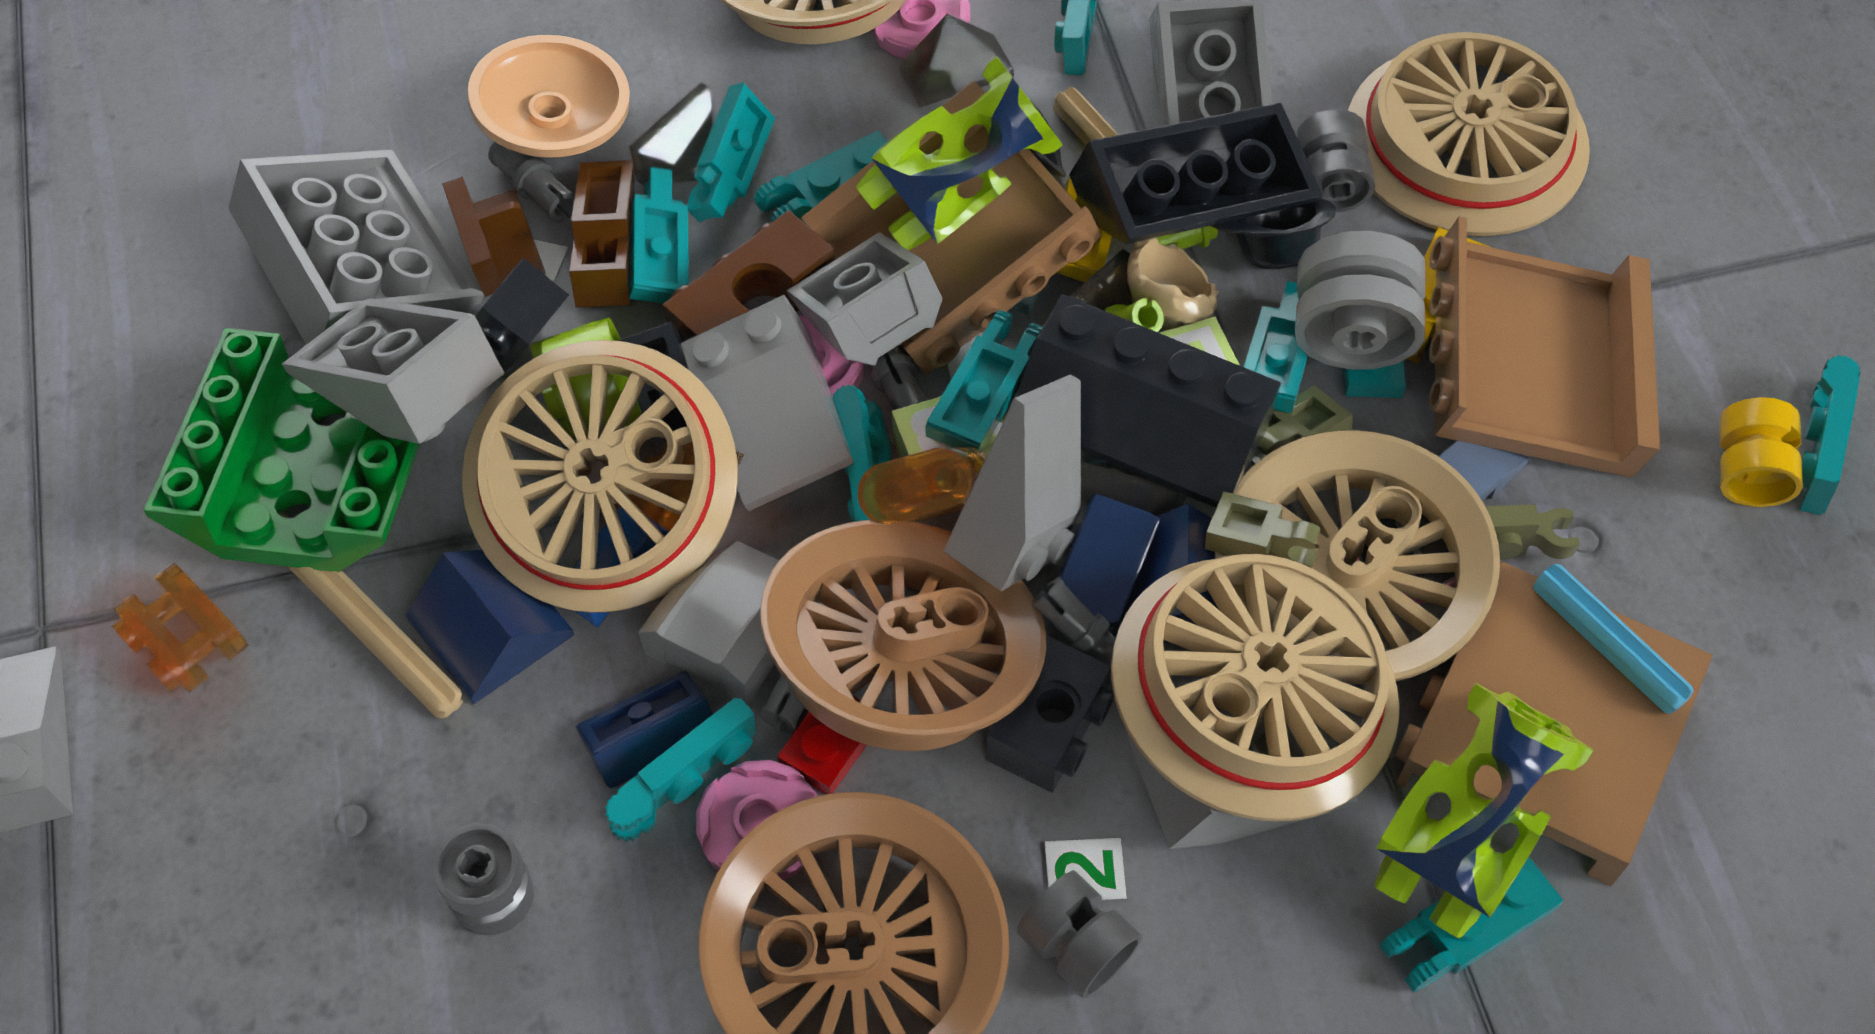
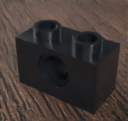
M522 258L475 316L504 374L569 296L567 292L524 258Z
M1046 635V654L1039 679L1031 693L1015 710L996 723H993L987 734L986 760L1053 793L1063 774L1072 778L1078 770L1088 747V743L1082 741V738L1089 725L1093 723L1100 727L1112 706L1114 693L1108 690L1111 665ZM1049 709H1056L1064 712L1069 718L1060 723H1052L1044 720L1039 714Z

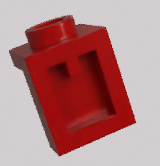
M852 694L854 700L860 703L861 700ZM809 712L780 751L777 759L778 763L791 766L804 776L805 781L824 794H833L867 745L837 733Z

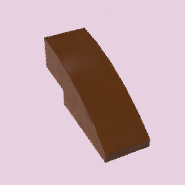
M633 160L580 162L571 217L574 242L569 269L575 308L631 305V299H629L631 206L635 195Z

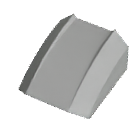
M880 232L787 290V294L799 310L841 355L848 360L875 366L880 356L924 328L933 329L943 299L925 261Z
M739 541L713 551L698 570L667 593L640 629L638 634L644 654L663 664L668 662L726 691L728 696L736 697L737 699L741 698L749 706L775 665L763 640L760 626V607L765 584L779 560Z

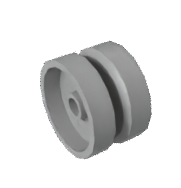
M1347 231L1322 238L1304 251L1298 262L1297 291L1299 301L1296 305L1295 335L1297 345L1309 357L1326 365L1345 369H1377L1398 364L1418 351L1425 341V305L1423 301L1425 298V258L1415 245L1396 235L1376 231Z

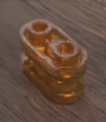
M971 447L933 448L874 465L863 474L859 482L857 493L859 505L869 519L879 524L918 522L960 511L969 497L987 455Z
M173 562L154 577V580L164 593L148 606L133 593L113 608L121 619L111 627L135 654L144 647L152 653L155 658L146 665L170 692L181 685L190 694L209 678L204 669L199 665L202 659L217 649L230 662L249 647V644L224 613ZM180 611L199 630L183 644L164 626L167 621Z

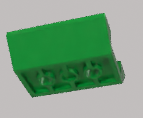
M224 328L145 505L144 512L147 518L221 559L295 568L310 567L315 570L340 572L385 544L420 444L383 436L289 375L282 365L289 357L280 333ZM332 414L345 416L335 421L331 426L318 425L326 416ZM297 504L310 506L308 510L301 512L295 518H284L279 515L281 512L284 513L288 508Z

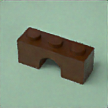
M788 210L775 221L762 225L751 239L735 251L718 258L711 269L691 284L678 288L671 295L670 299L663 304L666 322L671 321L680 329L685 342L748 312L749 310L743 305L755 297L772 296L778 298L785 295L797 312L799 308L789 297L787 290L835 260L834 248Z

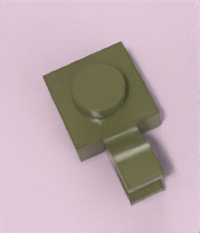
M1313 385L1297 395L1292 414L1277 410L1273 411L1270 427H1267L1257 448L1262 453L1252 458L1251 465L1254 466L1272 451L1303 437L1333 431H1352L1353 414Z
M1223 492L1206 532L1205 549L1229 556L1240 554L1269 555V552L1277 557L1286 558L1312 568L1317 556V550L1314 547L1320 534V527L1306 521L1294 522L1281 519L1283 509L1281 505Z
M1536 504L1485 506L1497 535L1500 560L1510 559L1519 554H1526L1529 546L1539 548L1549 557L1566 559L1574 555L1580 544L1577 537L1562 538L1553 531V529H1568L1574 517L1572 510L1555 508L1548 512L1537 513Z

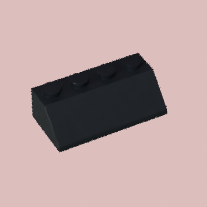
M1281 102L1091 140L1069 173L1082 208L1084 206L1087 207L1099 229L1125 244L1318 202L1323 197Z
M1061 294L1036 339L1016 397L1068 375L1076 377L1081 381L1082 452L1217 508L1223 492L1235 494L1271 421L1281 382Z

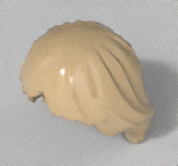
M1157 238L1134 242L1127 266V281L1131 292L1132 304L1143 298H1147V303L1151 300L1158 303L1164 315V322L1158 333L1213 317L1214 311L1218 308L1219 291L1216 290L1215 284L1208 283V276L1202 267L1195 263L1183 249L1173 243L1169 246L1162 245L1158 242Z

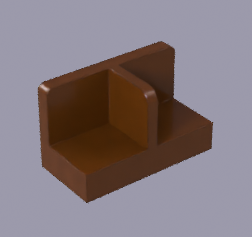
M463 176L442 183L468 260L484 297L492 295L522 258L526 259L544 275L546 274L516 191L509 190L474 203Z

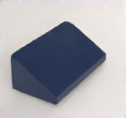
M1093 494L1059 577L1094 615L1101 613L1109 621V627H1115L1122 617L1160 518L1147 511L1099 494Z
M682 671L579 723L575 727L604 782L609 788H615L638 775L639 771L711 717L713 713L706 697L688 672Z

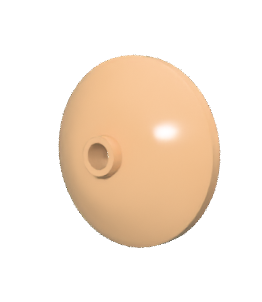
M535 35L509 41L485 55L476 65L470 76L468 101L470 112L478 127L499 145L529 156L560 158L594 149L614 136L627 117L630 91L627 78L619 64L598 47L566 36Z

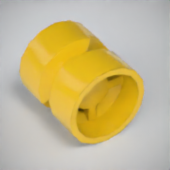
M1758 397L1738 401L1723 410L1719 419L1720 447L1725 450L1720 459V488L1723 496L1734 503L1751 507L1777 506L1797 497L1803 488L1802 458L1799 452L1801 446V423L1798 409L1790 403L1776 398Z

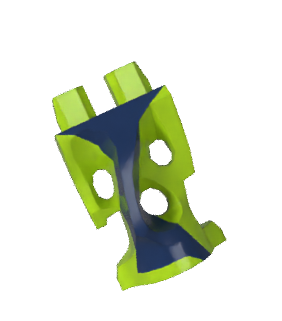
M997 56L987 64L982 74L990 85L987 92L972 105L953 114H950L940 105L902 130L873 154L872 160L876 165L870 168L856 185L857 190L873 210L895 193H899L910 209L891 223L888 229L897 242L907 250L926 242L931 237L937 244L940 243L983 207L1001 195L1011 185V182L1006 175L999 177L992 170L993 167L1023 149H1032L1043 155L1055 152L1063 146ZM974 125H983L987 129L988 142L980 152L971 153L964 146L965 135L969 128ZM936 132L940 134L942 143L938 150L931 154H926L919 149V142L927 133ZM975 176L981 177L983 180L982 189L975 195L968 198L958 195L957 187L960 183Z
M1475 683L1468 695L1467 710L1480 719L1469 747L1451 765L1438 760L1432 762L1400 805L1376 848L1386 854L1381 863L1374 884L1375 888L1404 904L1410 898L1421 877L1442 888L1445 892L1429 919L1456 938H1461L1478 920L1481 913L1489 918L1492 916L1551 818V815L1541 809L1534 814L1520 808L1529 791L1543 775L1559 769L1576 770L1588 761L1593 752L1592 748L1573 736L1568 726L1536 710L1508 691L1499 695L1478 683ZM1485 765L1494 767L1502 780V788L1498 796L1489 800L1478 795L1474 786L1476 772L1481 766ZM1437 792L1445 793L1451 800L1450 811L1442 819L1430 818L1426 812L1430 797ZM1513 823L1519 831L1516 842L1508 851L1504 853L1496 852L1490 845L1493 834L1504 824Z

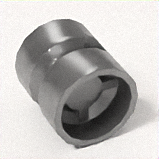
M1340 109L1319 112L1304 120L1297 129L1296 137L1322 193V199L1331 201L1336 206V213L1352 210L1364 204L1373 195L1375 181L1372 163L1368 155L1369 145L1363 119L1354 112Z
M473 823L457 828L442 840L433 857L431 867L433 880L460 924L475 934L496 935L509 931L520 923L532 906L534 886L531 875L522 861L515 843L508 834L491 824Z
M1072 870L1056 880L1037 898L1021 918L1016 933L1041 958L1056 957L1058 959L1056 973L1081 998L1086 999L1102 988L1124 966L1138 948L1143 935L1117 910L1113 909L1103 912L1100 909L1102 896L1082 876Z

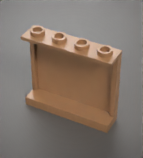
M974 80L942 106L950 114H953L972 105L985 92ZM977 124L969 128L965 135L964 146L971 153L980 152L985 148L988 142L987 129L983 125ZM936 132L927 133L920 140L919 149L926 154H931L938 150L942 143L941 135ZM1023 149L992 168L999 177L1006 175L1011 182V185L1001 195L983 207L940 243L937 244L931 237L926 242L908 250L925 261L943 298L933 329L924 328L901 343L925 375L935 368L943 367L950 363L958 355L961 347L980 332L983 333L999 309L1007 312L1023 298L1039 293L1046 286L1051 276L1069 262H1075L1083 258L1092 249L1094 242L1102 237L1087 207L1084 206L1081 209L1029 149ZM874 161L870 162L801 217L808 227L834 248L835 260L879 232L899 244L889 231L888 226L910 209L897 192L873 210L856 188V185L868 170L876 165ZM975 176L960 183L957 187L958 195L963 198L975 195L982 189L983 180L981 177Z
M1459 216L1445 237L1439 236L1430 256V267L1436 270V286L1430 300V314L1436 316V332L1432 338L1429 350L1430 362L1435 363V381L1429 396V409L1435 412V436L1632 478L1660 450L1650 259L1628 255L1613 274L1474 244L1467 242V218Z
M1500 561L1497 591L1484 622L1472 639L1447 660L1452 662L1446 678L1435 673L1433 674L1418 705L1419 708L1429 712L1421 729L1410 723L1394 757L1405 762V765L1396 784L1405 788L1412 773L1421 777L1434 760L1451 765L1469 747L1480 722V719L1475 714L1467 710L1468 695L1475 683L1499 695L1508 691L1536 710L1568 726L1575 738L1593 749L1588 761L1576 770L1559 769L1543 775L1529 791L1520 808L1534 814L1541 809L1551 815L1542 835L1593 858L1587 875L1612 886L1630 864L1713 655L1609 609L1693 687L1694 691L1691 697L1682 707L1671 714L1664 713L1535 592L1533 586L1538 578L1537 576ZM1489 765L1481 766L1476 772L1474 786L1477 794L1488 800L1498 796L1502 788V780L1494 767Z

